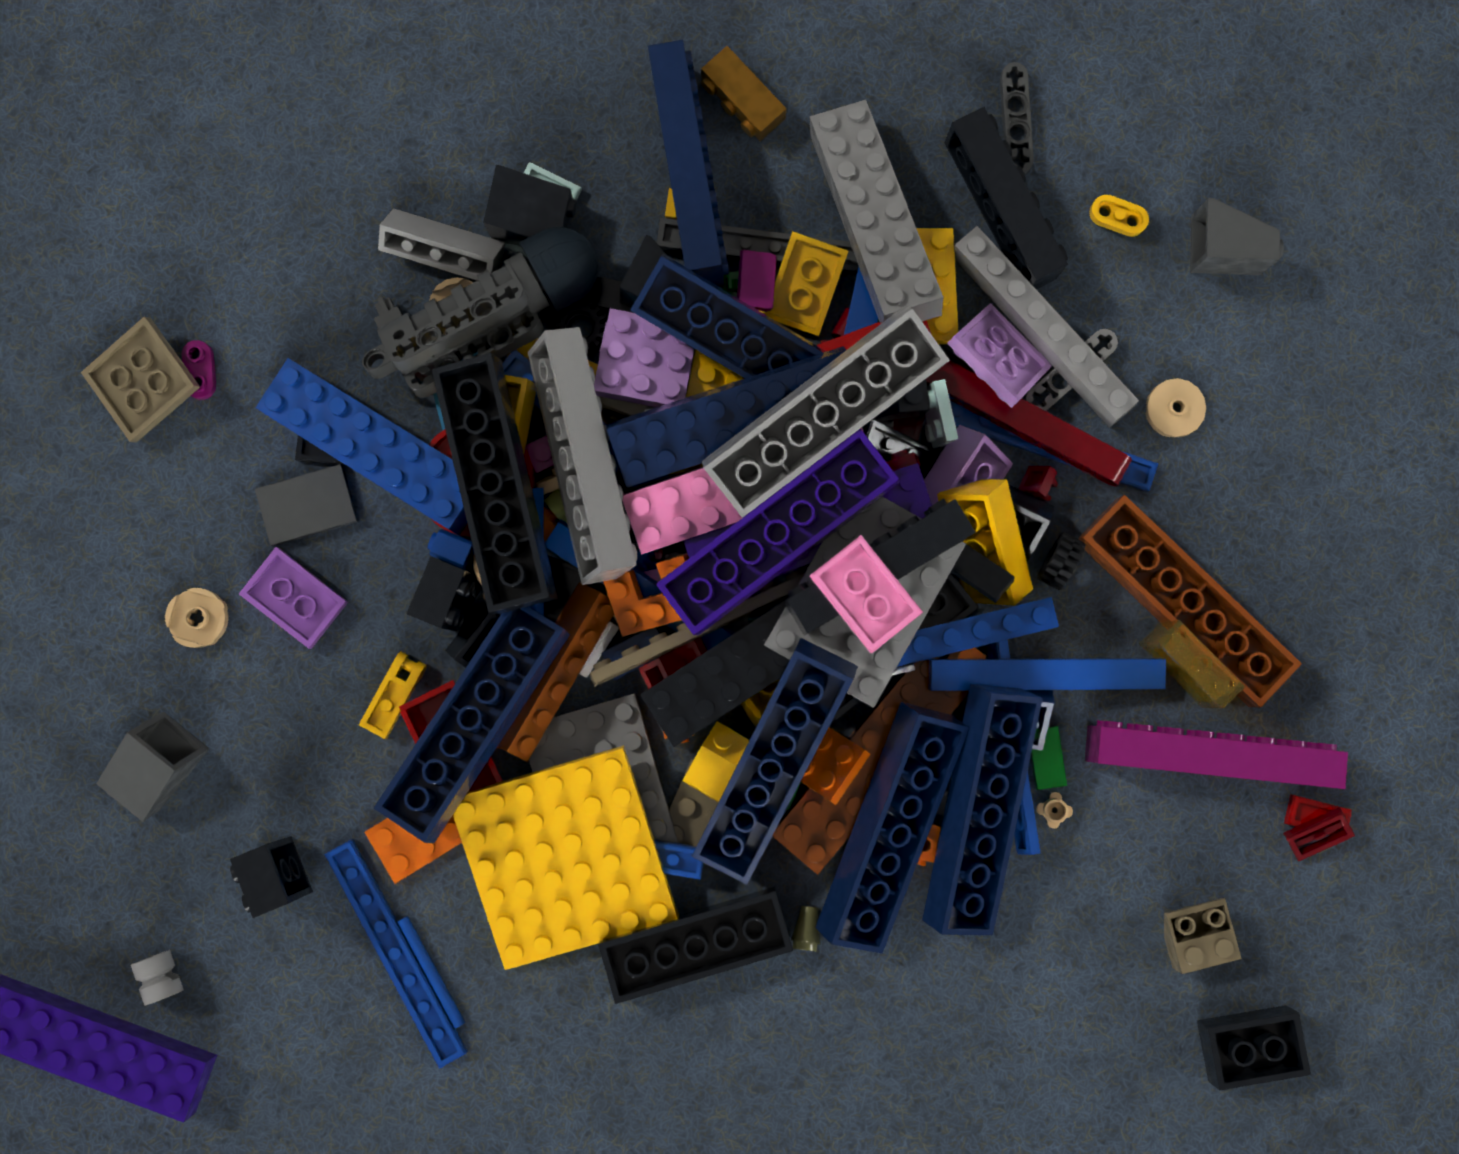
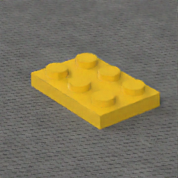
M792 231L775 280L773 309L764 314L779 323L819 336L849 251Z

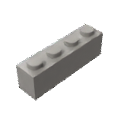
M394 208L380 224L378 250L474 280H479L477 275L486 270L492 273L502 267L505 242Z

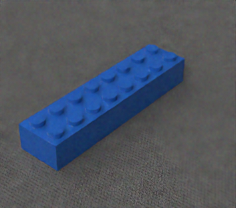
M287 358L255 408L460 536L467 525V519L453 460Z

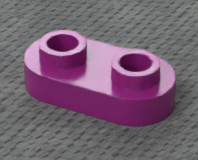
M193 340L183 347L181 357L182 362L194 379H202V385L191 397L205 400L210 398L216 390L214 352L205 342ZM199 350V357L197 359H193V352Z

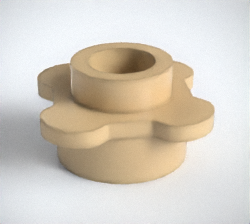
M1058 792L1051 793L1048 800L1044 803H1039L1036 807L1037 813L1045 817L1050 828H1058L1061 822L1066 818H1070L1073 814L1072 807L1062 800V795ZM1056 807L1057 812L1053 813L1052 808Z

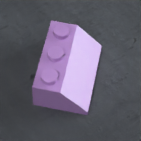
M959 425L956 429L958 439L945 446L924 479L932 505L938 502L937 494L941 491L981 479H1004L1013 463L985 434Z

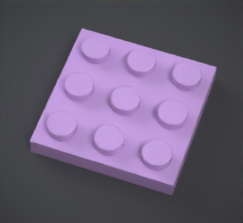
M991 303L947 343L954 353L974 370L977 377L984 380L996 392L998 398L1006 402L1011 408L1052 367L1046 358Z
M610 308L594 382L596 396L652 407H659L684 399L695 349L635 313Z

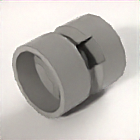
M170 950L131 964L135 980L142 982L139 992L144 1006L184 990L179 975L172 972L175 963Z

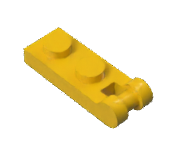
M400 651L363 715L359 726L383 739H387L401 715L399 706L408 702L417 683L426 671L427 665L421 661L414 662L409 659L408 654ZM402 669L410 673L407 680L398 677Z

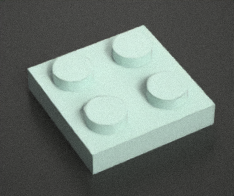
M945 379L934 381L927 386L930 410L925 414L927 420L925 435L927 441L932 442L933 448L946 446L958 439Z

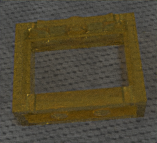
M1180 620L1159 623L1139 643L1152 658L1166 659V672L1201 708L1224 709L1245 688ZM1181 630L1185 633L1184 637L1180 634Z

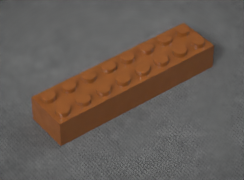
M1126 495L1115 499L1078 538V540L1086 544L1085 551L1248 707L1261 708L1302 665L1294 655Z
M929 659L915 662L914 671L902 673L849 736V740L869 752L870 756L838 803L834 805L807 787L790 807V810L781 818L772 837L817 875L851 835L900 703L905 702L951 715L969 693V690H928Z

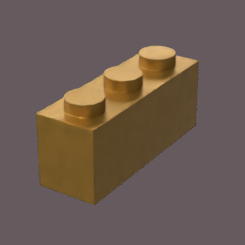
M728 46L701 68V84L710 95L716 94L720 98L722 108L730 116L735 114L742 122L740 125L749 137L755 136L761 141L786 119V107Z

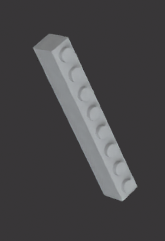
M978 226L955 244V260L1046 360L1057 369V372L1073 387L1109 428L1139 402L1133 393Z

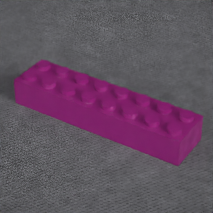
M1097 720L1096 726H1087L1085 761L1329 788H1346L1348 752L1337 751L1336 744L1258 736H1246L1245 741V735L1216 733V738H1214L1215 732L1188 729L1186 735H1184V729L1157 726L1156 732H1153L1152 725L1127 723L1126 729H1122L1123 722Z

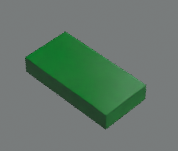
M1058 726L1048 727L1043 751L1032 749L1031 752L1036 790L1067 786ZM1036 729L1034 739H1038L1039 729Z

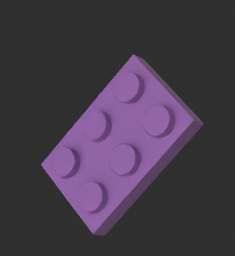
M278 547L274 548L239 593L240 596L308 649L314 647L348 603L346 599Z

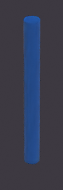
M408 916L400 919L397 923L454 1029L460 1027L465 1021Z

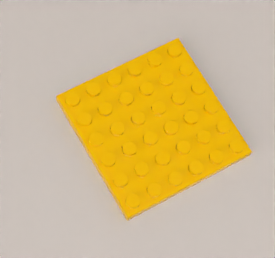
M624 745L468 791L453 814L505 970L595 945L601 940L672 921L679 917L666 875L662 869L663 865Z

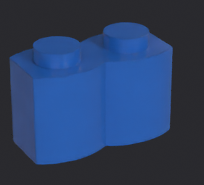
M440 529L438 533L434 532L428 543L431 557L470 573L474 572V549L471 540L444 529Z

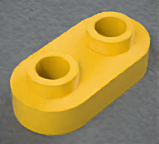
M1101 195L1096 198L1089 211L1090 218L1096 225L1129 237L1140 235L1149 223V215L1143 207L1112 195ZM1100 209H1107L1109 216H1102ZM1127 219H1134L1136 226H1130L1127 223Z

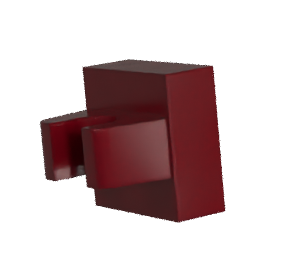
M1028 466L1018 489L1042 501H1050L1052 497L1048 495L1051 487H1057L1058 485L1055 479L1057 471L1051 466Z

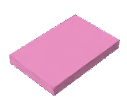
M862 535L809 576L870 654L923 613Z

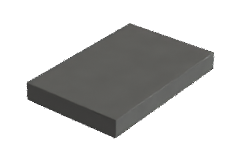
M341 464L255 489L269 543L273 547L359 522L344 467Z

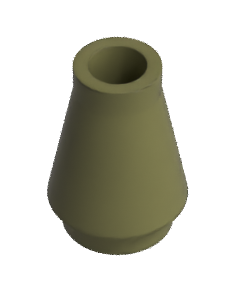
M801 906L800 914L791 937L793 949L817 952V945H821L820 932L815 928L819 919V908Z

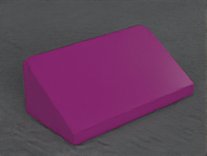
M741 250L737 298L757 310L764 311V313L771 311L774 302L777 256L771 253Z

